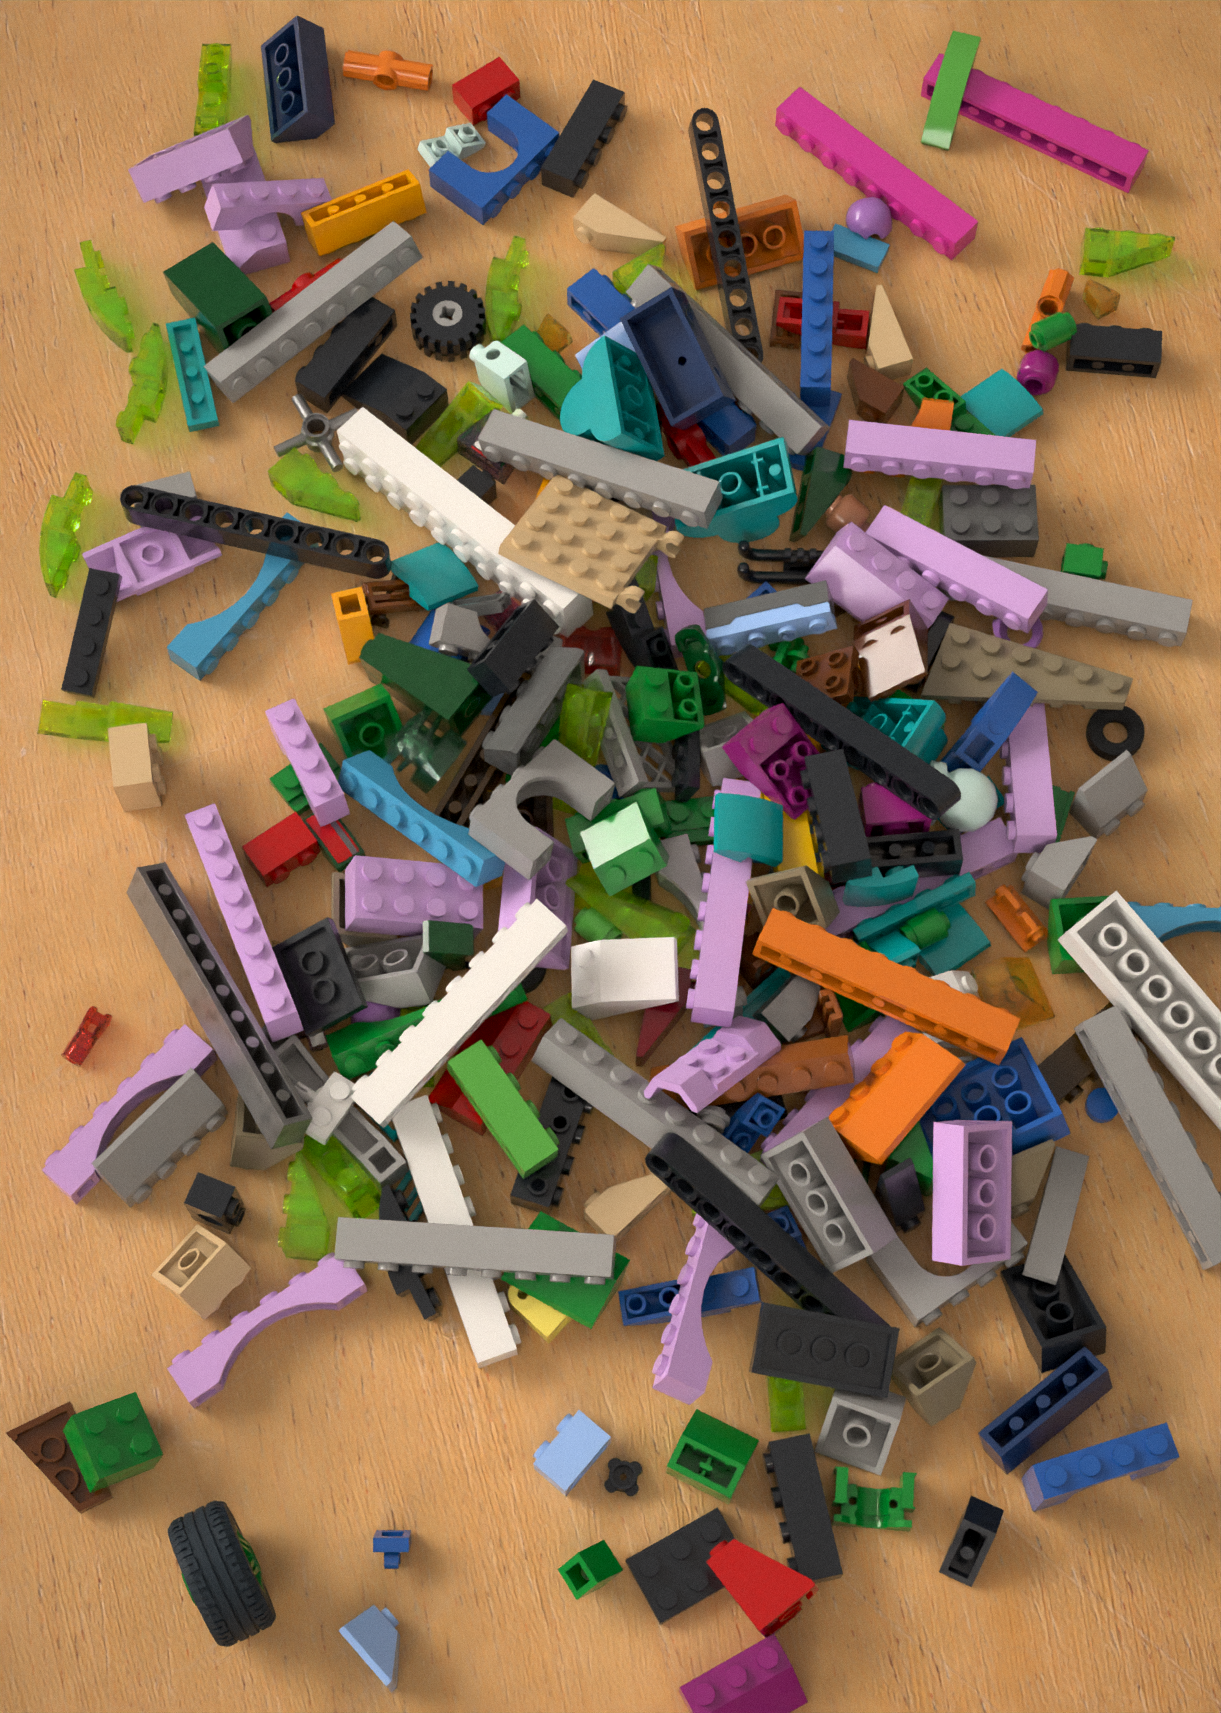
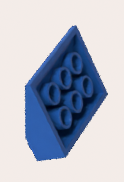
M1022 1037L1010 1043L1008 1051L999 1066L981 1057L966 1063L963 1069L919 1120L932 1159L934 1122L953 1120L1011 1121L1012 1156L1053 1139V1141H1056L1071 1134L1059 1105Z

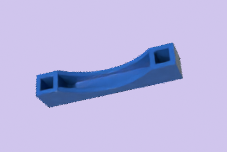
M804 231L800 400L807 406H830L834 231Z

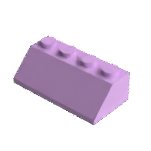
M245 115L151 154L128 169L143 202L154 199L156 203H160L172 197L170 192L179 189L180 193H184L197 186L195 182L204 179L205 183H209L221 177V171L229 169L230 173L246 167L245 161L254 155L251 119L249 115Z
M254 147V155L245 161L246 167L230 173L229 169L221 171L222 176L209 183H205L204 179H201L207 198L212 184L265 181ZM276 212L260 215L249 221L239 230L218 231L225 255L245 275L290 262L287 243Z
M852 521L837 531L805 578L811 584L826 580L833 596V601L859 622H863L910 599L927 628H929L949 600L946 595Z
M535 827L554 841L550 861L530 880L505 863L498 931L503 927L509 929L517 920L515 914L525 903L529 902L532 904L538 899L567 926L568 932L535 967L566 970L569 969L578 858L573 854L572 849L540 828Z
M953 1120L934 1122L932 1261L965 1266L1011 1259V1121Z

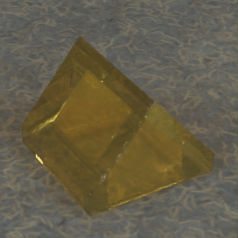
M546 314L537 333L543 338L545 345L551 351L556 350L558 353H561L573 342L571 334L550 314Z

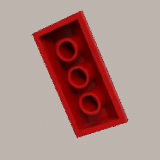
M528 1001L520 1003L487 1018L461 1045L456 1055L482 1039L487 1047L492 1045L498 1052L502 1060L499 1065L506 1074L511 1072L518 1081L534 1056L542 1037L552 1027L551 1014ZM446 1069L428 1097L430 1104L437 1102L440 1112L483 1136L487 1126Z

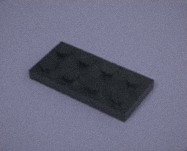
M761 1302L749 1372L888 1398L900 1328Z

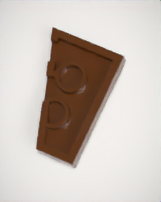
M69 1401L6 1432V1434L75 1509L82 1514L112 1499L113 1496L108 1486L92 1493L89 1492L63 1432L70 1417L77 1414L73 1404Z

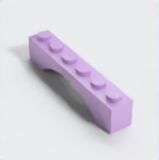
M652 511L653 520L667 526L665 533L674 530L676 525L673 517H661ZM658 550L653 552L647 559L648 565L653 564L655 573L650 574L652 591L658 592L660 601L655 602L658 620H664V632L674 658L683 657V655L678 651L675 643V634L688 625L697 624L700 625L706 635L705 618L703 611L694 605L678 586L673 577L668 556Z
M185 1024L179 1030H173L165 1038L164 1046L156 1054L151 1053L141 1063V1069L132 1078L128 1077L121 1082L117 1088V1094L109 1102L104 1101L95 1109L93 1118L85 1126L81 1125L73 1131L69 1137L70 1142L61 1151L56 1150L47 1158L46 1166L42 1169L44 1174L77 1205L100 1181L101 1177L91 1163L107 1149L115 1131L125 1118L147 1099L159 1092L168 1090L190 1068L201 1077L217 1060L214 1050Z
M696 1214L693 1221V1226L696 1227L695 1235L691 1237L685 1250V1254L688 1255L687 1264L683 1266L677 1279V1283L680 1284L679 1293L674 1297L669 1308V1313L672 1314L671 1322L666 1326L661 1337V1343L664 1344L663 1351L656 1359L652 1373L656 1375L653 1389L688 1405L705 1393L712 1366V1359L706 1347L702 1330L701 1305L704 1289L716 1265L737 1250L698 1214Z
M334 1252L329 1253L320 1259L317 1263L318 1267L308 1274L301 1272L294 1276L288 1282L289 1287L280 1293L277 1291L269 1293L260 1300V1306L250 1313L243 1311L236 1315L230 1321L231 1326L222 1332H219V1330L211 1332L202 1339V1345L192 1352L186 1350L178 1354L172 1360L173 1365L167 1369L191 1406L195 1409L223 1390L228 1374L238 1355L266 1327L300 1312L322 1309L339 1311L366 1293L365 1283L355 1269L343 1268L344 1262L334 1259Z

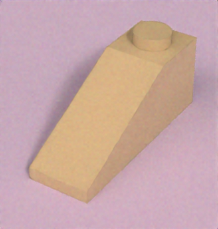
M596 193L590 197L573 217L574 235L584 244L589 243L601 250L663 258L666 255L667 238Z
M881 284L876 286L867 356L864 357V364L893 380L910 375L913 357Z
M654 1174L608 1187L602 1194L597 1191L588 1198L584 1204L586 1207L584 1209V1219L598 1234L615 1235L617 1243L672 1190Z

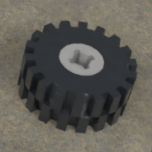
M442 281L435 283L436 288L433 290L430 285L425 287V295L423 296L421 293H418L415 297L416 303L412 302L410 321L412 336L416 340V346L419 350L424 348V354L428 357L434 353L435 359L438 361H442L443 356L448 357V362L455 361L454 356L460 355L461 360L467 358V351H471L477 344L482 345L484 335H486L485 308L483 307L481 297L477 298V292L474 289L468 292L467 285L463 283L460 284L459 288L455 287V281H448V286H442Z

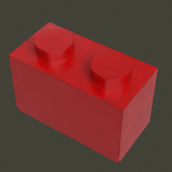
M498 57L452 84L453 103L474 126L481 121L488 120L487 112L506 94L515 101L521 98L520 80L506 63Z
M296 811L242 846L246 860L266 887L273 883L279 884L289 877L291 871L300 865L302 867L309 865L316 859L317 854L320 853L317 839Z

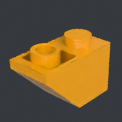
M362 586L331 593L348 665L361 662L359 656L363 646L370 639H374Z

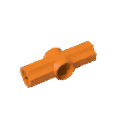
M348 50L344 57L343 76L373 81L377 87L383 90H394L397 86L428 91L432 84L433 65L404 60L400 54L389 50L382 51L379 55Z
M1060 268L1049 271L1021 350L1025 353L1040 350L1032 345L1029 339V332L1033 323L1049 316L1043 314V312L1046 311L1052 314L1063 312L1074 282V277L1068 271Z

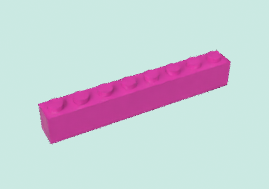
M939 53L923 78L921 96L928 100L932 99L944 55ZM971 69L959 111L960 115L1129 193L1144 168L1149 150L1135 142H1130L1115 135L1112 131L1093 125L1084 118H1078L1065 112L1058 106L1050 105L1032 94L1020 91L1007 82L990 77L981 70Z
M799 87L777 107L775 126L783 135L791 137L799 143L805 152L812 153L821 160L826 168L833 169L843 177L847 184L855 186L867 198L875 197L881 199L889 207L893 219L901 221L910 228L915 236L922 237L930 243L936 252L944 254L953 260L975 239L978 226L976 219L803 88Z

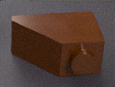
M852 358L849 362L847 379L857 415L861 416L866 422L887 424L902 403L905 387Z
M757 931L749 937L747 934L743 935L739 973L753 990L778 968V966L752 955L760 935Z

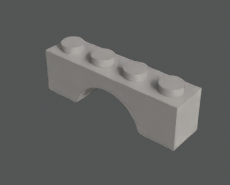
M450 603L437 608L429 645L439 648L438 652L444 655L457 656L459 654L468 657V661L472 663L490 641L480 626L477 612ZM552 636L554 639L553 643L543 652H539L535 658L538 659L540 655L546 656L551 647H562L563 639ZM533 668L526 673L532 676L534 674Z

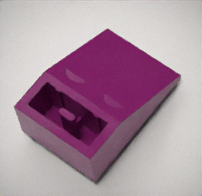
M784 703L764 710L726 742L722 749L745 778L772 802L783 805V811L794 820L808 809L807 797H811L810 789L804 790L801 782L800 771L805 770L804 757L820 753Z

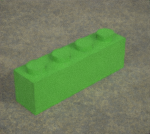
M481 1039L447 1061V1070L519 1174L525 1179L558 1156L559 1149L557 1145L560 1142L550 1127L543 1128L537 1119L540 1117V1113L531 1100L524 1101L518 1092L521 1087L511 1072L506 1074L499 1065L502 1060L492 1045L487 1047Z

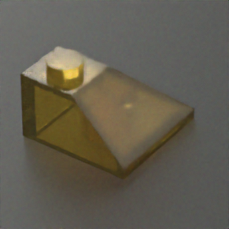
M1002 957L972 968L970 975L977 982V992L981 1001L996 1008L1007 1009L1012 1015L1021 1018L1016 1031L1055 1017L1029 957Z

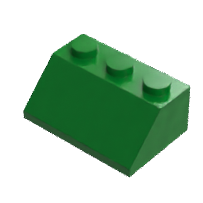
M540 1211L528 1228L532 1230L578 1232ZM616 1252L614 1279H605V1285L584 1284V1277H571L570 1283L549 1281L550 1275L536 1274L535 1281L515 1279V1273L508 1272L503 1273L501 1280L592 1329L619 1289L630 1259Z

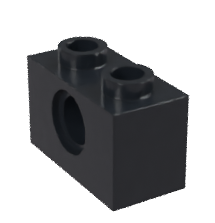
M200 1172L197 1173L184 1201V1205L193 1220L227 1234L231 1233L234 1226L238 1227L241 1224L246 1210L235 1186Z

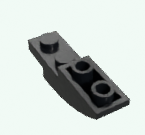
M636 576L633 578L628 587H639ZM643 596L639 600L641 606L636 613H630L616 603L612 607L613 609L606 612L622 649L635 669L637 666L678 670L663 626L654 627Z
M389 1184L382 1187L379 1220L417 1222L416 1219L410 1221L405 1209L409 1207V1204L401 1189L395 1191ZM399 1265L398 1271H387L396 1294L404 1297L411 1293L424 1320L430 1322L441 1316L438 1309L442 1305L441 1299L434 1287L428 1289L423 1279V1276L426 1274L412 1272V1266Z

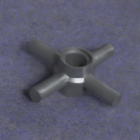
M296 394L292 397V402L303 419L301 434L274 446L277 456L282 457L306 445L311 451L322 452L333 472L340 471L343 468V464L331 445L334 431L338 430L358 412L357 408L328 420L321 413H313L303 395ZM315 431H323L317 435L312 434Z

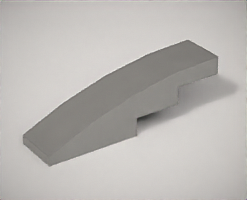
M1056 1146L1022 1275L1056 1285L1089 1156Z

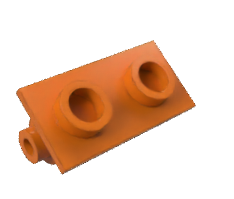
M1005 884L1001 885L995 890L996 895L985 901V904L1024 953L1047 938L1048 930L1011 884L1008 887Z

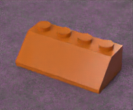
M786 194L736 209L748 275L803 259L804 235L796 199ZM726 212L716 214L715 216L718 218H726L727 214ZM705 218L675 226L680 253L694 289L699 290L716 285L717 280ZM726 237L718 239L719 243L725 248L733 246L732 241ZM728 266L724 268L728 276H738V271L734 267Z
M905 1031L893 1040L892 1047L888 1052L873 1063L870 1073L864 1080L851 1089L850 1096L829 1115L828 1118L852 1158L882 1165L965 1066L962 1060L924 1034Z

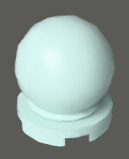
M931 760L929 765L954 781L961 791L960 801L939 818L946 827L953 830L959 829L961 832H974L986 825L994 817L997 808L998 798L994 784L986 775L975 769L959 768L949 773L945 762ZM932 820L930 826H933L936 820Z

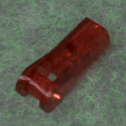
M91 1006L88 1009L77 1031L61 1054L65 1060L78 1067H81L112 1020L110 1014L103 1015L97 1012L98 1009L95 1006ZM91 1023L97 1026L93 1033L87 1030Z

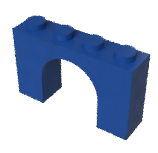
M507 94L487 112L488 131L511 146L517 153V158L510 166L497 172H481L473 169L450 151H447L429 169L430 187L482 225L490 218H495L509 199H514L529 180L537 177L542 165L560 137L556 129Z
M1166 1422L1034 1464L1023 1475L1021 1480L1032 1511L1036 1512L1064 1503L1080 1491L1116 1478L1130 1475L1131 1481L1164 1471L1180 1456Z

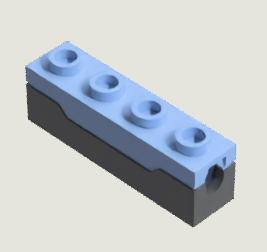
M826 580L704 609L706 637L716 650L718 656L733 654L746 644L761 648L768 644L792 641L799 637L823 634L826 631L837 629L833 596Z

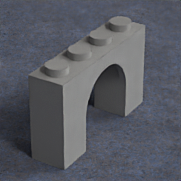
M554 739L546 747L541 746L526 766H519L508 783L505 785L500 784L496 787L490 799L484 805L478 804L469 816L471 822L468 835L530 880L550 861L554 841L529 824L521 816L517 806L529 797L547 795L564 801L588 820L592 821L611 802L615 783Z
M1011 1221V1259L972 1264L968 1269L954 1276H937L927 1272L916 1262L899 1237L874 1254L869 1255L866 1262L912 1325L916 1327L923 1322L928 1326L942 1316L940 1310L951 1303L955 1307L970 1296L968 1290L973 1286L979 1284L982 1288L997 1277L995 1271L1000 1267L1006 1265L1007 1268H1011L1025 1257L1022 1252L1025 1250L1028 1242Z

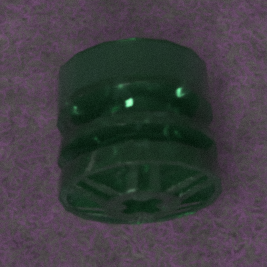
M426 707L406 721L391 740L388 752L383 758V761L390 765L398 755L402 756L403 759L395 769L398 773L412 764L415 769L409 781L425 794L441 779L468 742L452 728L441 737L437 736L435 733L441 722V719L438 717L426 727L424 722L431 714V711Z

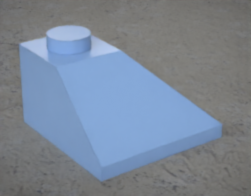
M373 1605L338 1631L386 1687L393 1692L397 1688L400 1634L395 1627L399 1622L386 1607L379 1611Z

